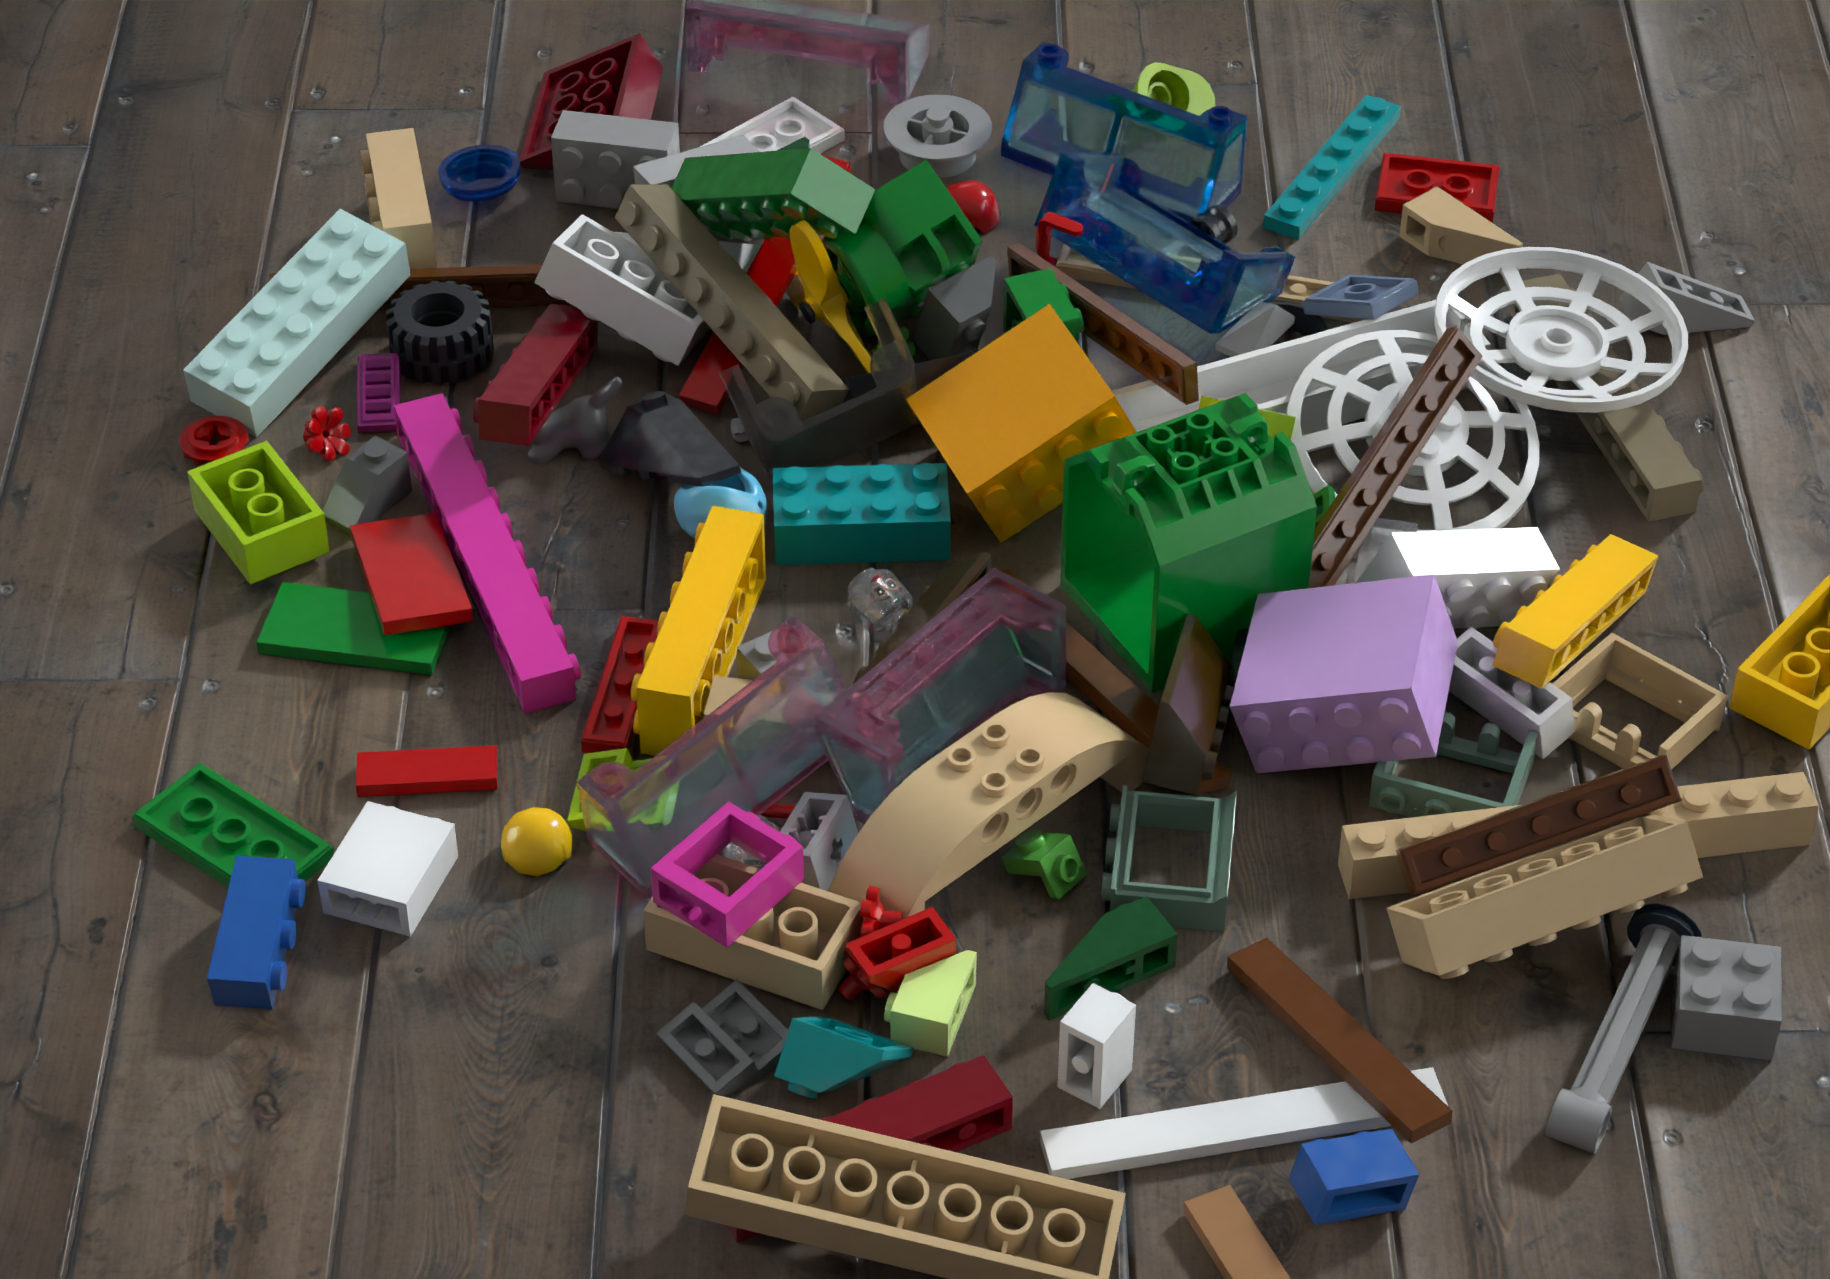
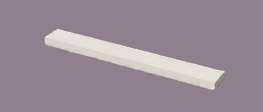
M1433 1067L1411 1071L1448 1106ZM1345 1081L1040 1131V1145L1049 1175L1071 1179L1392 1125Z

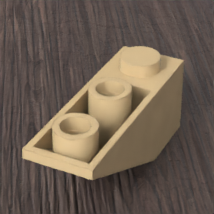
M1435 187L1403 204L1399 237L1427 256L1464 265L1466 262L1484 254L1523 247L1522 242L1439 187Z

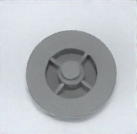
M924 95L911 98L895 106L884 120L883 131L889 145L899 152L900 161L906 169L909 170L927 159L939 178H947L965 172L974 164L976 153L985 147L991 138L992 122L984 109L967 99L951 95Z

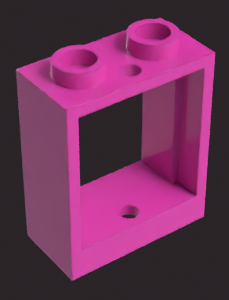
M728 801L650 868L653 902L728 948L804 880L803 846L792 836L782 834L762 822L755 814L746 812ZM733 843L763 861L766 865L728 897L694 876V874L728 844Z

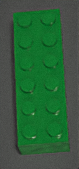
M811 148L688 157L684 159L671 188L700 222L710 228L709 232L715 238L725 242H731L732 239L751 241L752 238L771 241L773 237H782L790 240V228L803 220L808 222L818 236L824 235L830 238H837V235L856 234L875 191L873 187Z

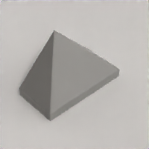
M1260 301L1215 344V350L1233 357L1269 347L1294 324L1295 316L1277 305Z

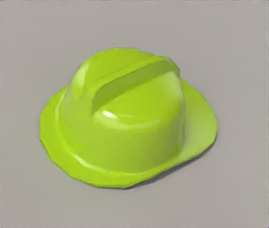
M1154 62L1145 66L1139 74L1134 89L1128 93V99L1133 100L1135 110L1142 119L1149 123L1163 124L1183 130H1196L1205 126L1213 117L1215 110V95L1210 84L1201 75L1165 63Z

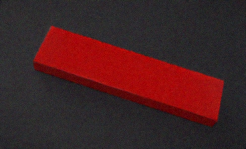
M621 616L581 738L582 753L627 748L629 751L634 736V717L638 708L637 701H632L631 699L632 682L636 673L642 674L645 668L644 657L649 642L655 643L657 639L659 620Z

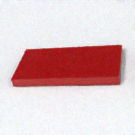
M436 513L350 525L351 541L384 635L473 621L472 606Z

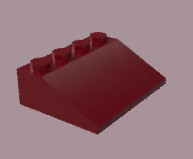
M640 33L544 72L519 158V164L522 168L553 169L551 136L563 110L651 120L663 66Z

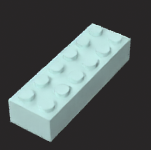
M339 209L184 368L183 372L190 401L216 416L231 417L245 425L248 433L257 438L411 275L406 243Z

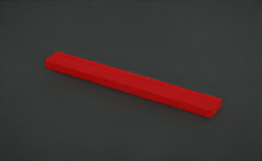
M822 155L849 173L851 172L850 162ZM773 237L771 241L764 240L746 272L776 307H778L794 274L797 272L791 241L782 237ZM713 332L683 386L679 399L686 406L719 415L744 366L715 332Z

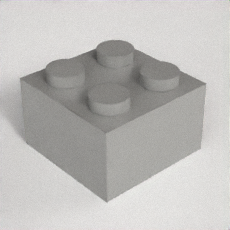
M1681 935L1673 971L1671 1048L1772 1061L1782 1023L1781 947Z

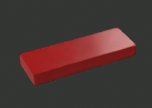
M497 745L357 753V797L498 790Z

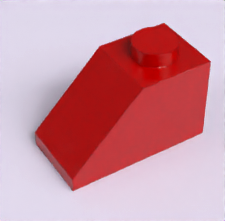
M930 907L847 943L846 951L870 984L898 992L905 974L956 955L957 939L934 908Z

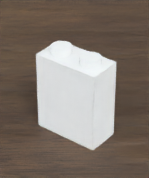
M367 801L318 879L323 913L411 937L458 858L455 824L439 818H431L400 810L393 806H385Z

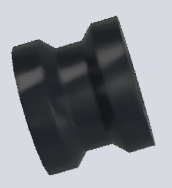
M1221 205L1211 206L1205 210L1203 216L1199 215L1187 224V235L1191 244L1199 252L1208 255L1217 251L1222 244L1235 239L1238 230L1233 215Z

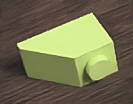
M966 950L905 974L898 993L891 992L885 1006L884 1021L891 1024L892 1040L909 1045L917 1050L948 1057L976 986L977 952Z

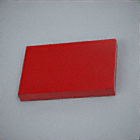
M1383 153L1374 210L1402 213L1403 204L1435 187H1439L1493 223L1500 166Z

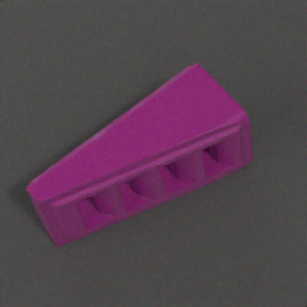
M397 353L361 354L358 356L357 364L358 433L397 431L394 405L401 404L402 372L400 356ZM391 411V413L367 414L368 412Z

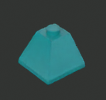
M827 1016L792 1018L774 1076L789 1081L788 1090L806 1097L817 1098L818 1092L836 1091L911 1058L914 1047Z

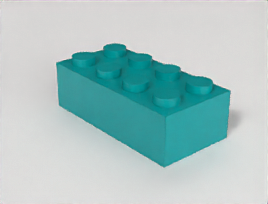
M946 463L773 468L775 565L950 560L951 518Z

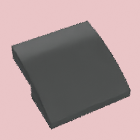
M736 979L702 1009L693 1001L656 1034L713 1094L726 1096L748 1086L777 1068L788 1029Z

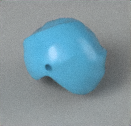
M740 468V474L705 486L683 484L674 497V510L681 528L689 536L695 538L698 524L706 522L712 506L764 514L765 525L767 500L757 479L749 472Z

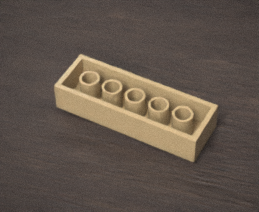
M1647 813L1425 893L1386 909L1402 962L1421 969L1422 972L1438 975L1441 979H1449L1467 973L1469 971L1468 965L1484 959L1485 962H1496L1513 955L1512 948L1528 943L1530 946H1537L1549 943L1557 938L1556 932L1571 926L1572 929L1576 930L1592 927L1601 922L1600 916L1614 910L1616 913H1627L1640 909L1645 905L1644 899L1659 894L1660 897H1669L1685 892L1688 889L1687 883L1703 878L1688 823Z

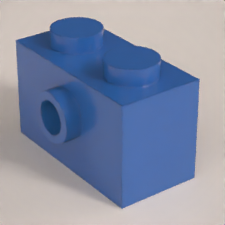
M1386 1129L1374 1132L1364 1131L1355 1135L1327 1140L1316 1139L1309 1143L1301 1144L1289 1180L1314 1225L1406 1209L1420 1174L1393 1129Z

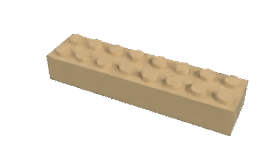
M713 1094L687 1189L684 1215L947 1279H1109L1126 1193Z

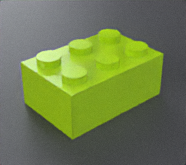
M268 441L187 471L194 511L250 585L330 553L324 512Z

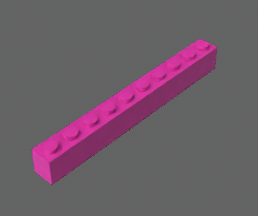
M443 393L394 405L398 440L403 450L408 452L409 464L432 513L437 514L454 562L524 714L577 700L575 681L581 679V671L576 655L574 653L567 654L566 652L567 642L563 628L560 624L553 625V612L547 596L540 597L536 572L533 567L527 569L525 566L526 556L520 540L513 541L512 539L513 530L507 513L500 514L499 512L500 502L494 486L487 487L486 485L487 475L481 459L474 460L473 443L468 433L462 435V422L457 408L450 409Z

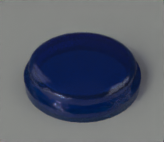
M475 145L460 149L446 157L438 169L442 187L452 197L469 202L492 200L508 193L516 185L521 173L518 155L514 151L499 145Z

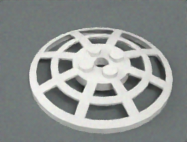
M1521 247L1484 254L1466 262L1452 272L1442 284L1435 304L1434 326L1438 340L1446 331V314L1450 307L1471 321L1470 341L1483 356L1479 363H1483L1490 371L1497 375L1495 376L1477 365L1470 377L1496 393L1545 409L1596 413L1620 410L1641 404L1658 396L1672 385L1681 373L1688 350V331L1684 319L1675 304L1657 286L1620 264L1575 250L1553 247ZM1517 269H1555L1582 274L1583 277L1577 291L1554 287H1525ZM1500 272L1509 290L1490 298L1478 309L1457 296L1460 291L1473 282ZM1601 280L1631 294L1652 312L1630 321L1627 316L1615 307L1593 297V294ZM1533 300H1552L1570 303L1569 307L1555 305L1536 306ZM1511 304H1516L1520 310L1513 317L1509 325L1491 317L1499 309ZM1586 310H1591L1605 317L1616 327L1605 330L1595 319L1585 314ZM1662 324L1668 333L1672 345L1671 364L1644 363L1646 359V346L1641 333ZM1485 328L1506 338V349L1486 350L1482 339V329ZM1624 339L1628 340L1632 351V361L1607 357L1609 344ZM1497 363H1516L1524 370L1530 372L1531 375L1527 381L1522 380L1506 371ZM1600 369L1624 373L1617 380L1604 386H1598L1590 378ZM1638 375L1663 376L1655 383L1638 391L1620 396L1610 395L1628 386ZM1548 380L1572 381L1580 390H1560L1547 388L1544 385Z
M1380 330L1358 334L1337 342L1326 349L1304 369L1293 387L1285 414L1296 417L1290 440L1296 446L1313 495L1328 484L1322 479L1312 464L1308 452L1333 446L1336 455L1344 467L1352 474L1360 460L1355 456L1347 442L1366 439L1368 445H1371L1413 381L1407 364L1423 366L1429 357L1420 354L1402 353L1397 343L1403 342L1434 348L1439 341L1437 336L1409 330ZM1378 343L1383 353V356H1377L1362 362L1351 369L1345 376L1322 368L1327 361L1338 354L1360 346ZM1478 363V364H1477V365H1479L1481 368H1483L1484 370H1486V371L1490 372L1491 374L1497 376V375L1494 374L1492 371H1490L1483 363ZM1389 366L1395 383L1378 391L1358 380L1369 372ZM1469 377L1464 385L1478 398L1485 411H1464L1460 403L1455 399L1407 472L1409 475L1424 476L1427 490H1416L1398 486L1391 499L1403 503L1421 506L1431 505L1435 530L1399 527L1376 520L1366 538L1384 544L1391 533L1501 529L1507 525L1521 510L1531 492L1539 467L1540 443L1535 421L1527 404L1508 397L1518 414L1499 412L1488 392L1472 377ZM1313 381L1335 389L1327 410L1328 429L1302 436L1300 425L1301 406L1310 382ZM1347 394L1369 404L1364 422L1342 426V405ZM1469 428L1492 429V448L1488 459L1466 444L1469 437ZM1504 428L1524 430L1528 438V460L1523 478L1518 486L1498 469L1505 449ZM1458 459L1477 472L1476 475L1464 483L1445 489L1442 472L1453 466ZM1488 482L1508 499L1500 508L1487 517L1465 526L1453 528L1449 503L1457 502L1473 495Z

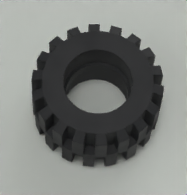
M432 281L426 285L418 284L413 286L412 290L401 292L399 298L393 299L389 304L390 309L386 311V323L390 353H397L400 356L402 375L406 378H415V381L420 383L432 382V385H442L443 382H450L452 384L459 382V379H469L475 376V371H482L487 366V361H491L494 345L489 303L484 299L481 292L478 290L472 291L471 286L466 284L457 285L453 281H447L446 283Z

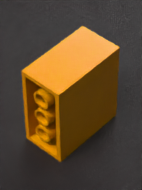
M1050 304L906 399L1000 543L1020 532L1023 528L1063 502L1065 458L1137 432L1111 389Z

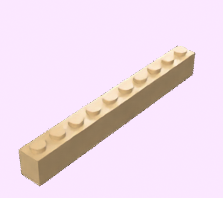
M1804 772L1678 786L1682 801L1649 812V814L1686 821L1697 857L1703 858L1810 845L1819 804ZM1520 805L1343 825L1338 867L1349 900L1409 893L1395 851L1396 849Z

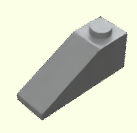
M1646 262L1638 273L1657 286L1675 304L1684 319L1688 333L1751 327L1755 322L1740 295L1650 262ZM1625 291L1619 297L1627 314L1626 316L1630 321L1652 312L1646 305ZM1662 324L1649 329L1662 335H1668Z

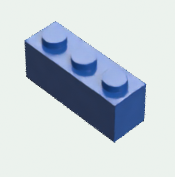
M236 856L207 975V982L214 1005L273 1009L277 990H284L287 980V964L284 961L286 949L294 948L296 922L293 918L295 909L303 907L306 892L305 881L298 878L294 859Z

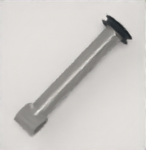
M1660 903L1645 904L1640 909L1635 910L1627 926V935L1636 950L1572 1088L1569 1090L1562 1088L1556 1098L1545 1135L1547 1137L1596 1154L1612 1112V1106L1609 1105L1668 973L1671 967L1675 966L1681 935L1702 937L1696 922L1685 912L1673 906Z

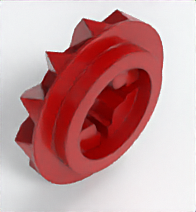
M210 416L199 419L188 425L180 436V446L184 458L192 459L196 466L206 462L210 463L244 450L249 445L248 431L245 425L234 418L226 416ZM215 437H218V444L212 445V442L215 441Z

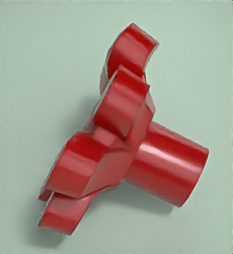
M324 406L313 409L311 411L312 419L306 421L305 431L303 432V440L306 443L307 449L310 452L320 451L321 458L324 461H334L336 454L347 455L350 451V446L342 438L349 437L351 430L348 424H339L344 417L343 411L335 407L327 413Z
M869 885L866 891V900L862 899L860 905V915L865 917V920L862 922L860 938L902 920V912L884 910V906L879 898L880 888Z
M845 948L844 956L846 959L843 964L850 975L838 986L840 993L849 1001H852L863 989L871 991L879 999L886 997L892 990L870 984Z

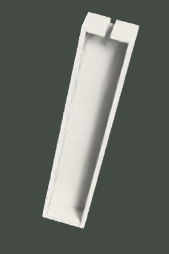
M1436 300L1386 313L1374 320H1361L1198 366L1199 401L1188 405L1179 401L1151 380L1112 390L1137 432L1198 410L1201 396L1226 400L1246 393L1256 403L1258 408L1285 414L1293 387L1304 369L1320 353L1337 342L1358 334L1380 330H1409L1437 336L1434 326ZM1449 307L1446 314V329L1457 326L1470 341V323H1467L1468 319ZM1482 334L1486 350H1490L1491 343ZM1378 343L1360 346L1338 354L1327 361L1322 368L1345 376L1351 369L1362 362L1377 356H1383V353ZM1397 343L1402 353L1429 356L1434 349L1423 345ZM1407 364L1414 379L1422 366ZM1389 366L1369 372L1358 380L1378 391L1395 383ZM1313 381L1310 382L1301 406L1300 425L1302 436L1328 429L1327 410L1335 389ZM1347 394L1342 405L1341 423L1345 424L1365 418L1369 404Z

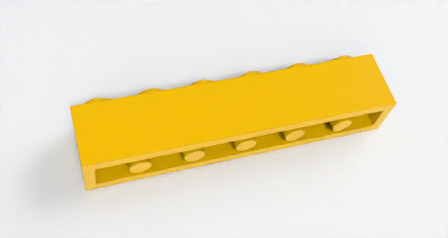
M1612 534L1598 546L1593 544L1582 560L1576 559L1573 561L1566 574L1563 576L1559 574L1555 577L1550 588L1546 591L1540 590L1528 607L1523 605L1511 622L1505 621L1501 624L1493 640V647L1498 649L1492 666L1541 689L1545 687L1646 593L1658 555Z

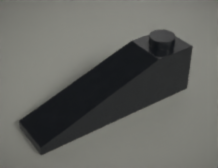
M664 391L645 394L641 397V402L627 407L599 458L601 467L615 475L626 476L633 469L639 470L642 479L667 476L669 482L694 486H705L741 473L740 465L684 402L666 394Z

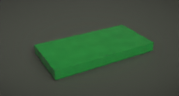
M282 582L256 644L258 654L433 675L451 625L384 635L369 592Z
M198 763L131 815L133 826L228 888L236 856L294 859L298 878L304 879L306 882L326 866L334 855L332 845L202 763Z

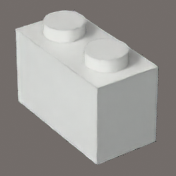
M1094 983L1087 989L1060 1021L1058 1088L1101 1109L1132 1071L1136 1004L1128 1001L1122 995L1110 992Z

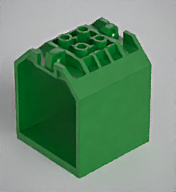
M1246 393L1065 458L1060 586L1151 693L1165 688L1187 614L1197 616L1230 663L1232 662L1233 647L1238 630L1248 629L1249 632L1258 594L1309 588L1317 505L1295 444L1283 432L1275 434L1274 439L1268 434L1267 421L1257 412L1258 406Z

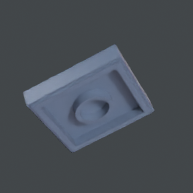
M1349 274L1303 300L1304 314L1374 320L1419 294L1418 283L1413 278Z

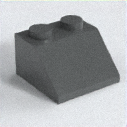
M992 256L928 289L913 342L930 360L976 351L978 349L982 334L986 330V321L992 304L996 260Z

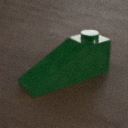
M1148 896L1129 904L1119 905L1114 910L1105 913L1045 981L1044 1015L1048 1020L1068 1013L1093 983L1110 992H1117L1176 966L1178 934Z

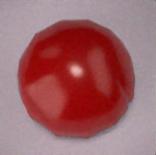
M967 180L947 187V190L973 227H977L985 234L990 232L999 223L1001 216L999 204L994 193L986 184L981 181Z

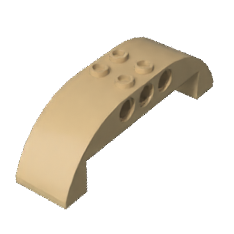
M1047 692L1023 699L995 714L937 754L896 787L873 812L854 838L836 871L828 892L862 902V899L866 900V891L869 885L880 888L879 898L884 906V910L902 912V919L925 910L926 900L1098 777H1101L1121 792L1123 785H1128L1127 790L1131 791L1144 783L1142 779L1149 750L1142 743L1076 697L1066 693Z

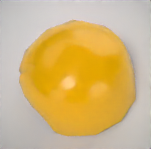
M531 807L517 812L504 826L502 831L501 851L504 861L518 873L538 877L555 871L562 862L569 860L571 857L572 834L568 824L560 814L549 808Z

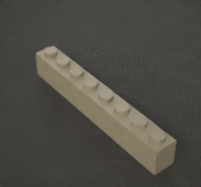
M631 184L616 213L615 219L795 425L832 422L849 391L844 382L668 184Z
M1560 273L1523 280L1525 287H1554L1575 291L1568 286ZM1533 300L1536 306L1555 305L1569 307L1570 303L1552 300ZM1516 304L1511 306L1510 314L1514 317L1520 312ZM1585 312V314L1593 318L1591 313ZM1609 344L1607 357L1619 359L1613 351L1612 345ZM1600 369L1590 378L1598 386H1604L1617 380L1624 373ZM1554 380L1560 390H1580L1572 381ZM1633 381L1625 388L1610 395L1620 396L1640 389L1635 381ZM1648 400L1620 410L1596 413L1576 412L1648 522L1696 512L1699 493L1703 491L1702 475L1697 468L1692 466L1684 454L1682 445L1674 440L1666 428L1663 417L1657 415Z

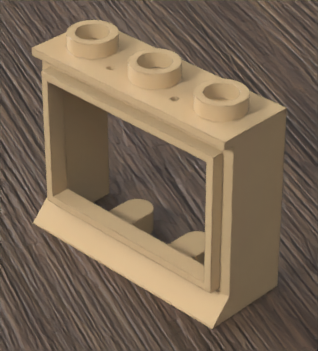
M1610 633L1552 683L1572 698L1574 707L1606 679L1684 722L1675 733L1659 746L1658 755L1655 756L1639 747L1641 731L1636 725L1628 724L1617 735L1600 725L1602 709L1598 704L1590 702L1579 713L1573 710L1575 732L1569 739L1623 769L1661 755H1667L1672 770L1714 730L1717 732L1720 730L1728 695L1614 633Z

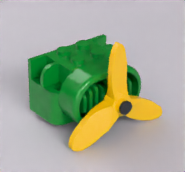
M926 159L874 191L856 234L837 235V238L824 236L821 241L815 230L805 220L793 225L790 228V241L797 272L794 274L786 293L791 302L802 312L810 324L820 320L823 324L834 329L849 345L867 373L881 371L865 348L859 334L864 337H873L901 319L907 321L912 317L914 319L920 318L928 289L974 265L982 239Z

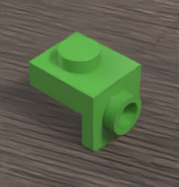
M1032 830L1018 837L1015 841L1016 845L1001 857L1008 874L1040 876L1050 898L1061 899L1087 874L1070 834L1046 833L1040 830Z

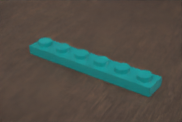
M1366 95L1264 214L1263 228L1299 240L1400 119L1401 106L1387 102L1379 97Z

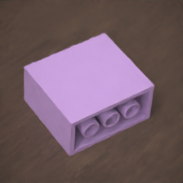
M1434 574L1258 594L1230 703V709L1256 773L1436 757L1458 641Z

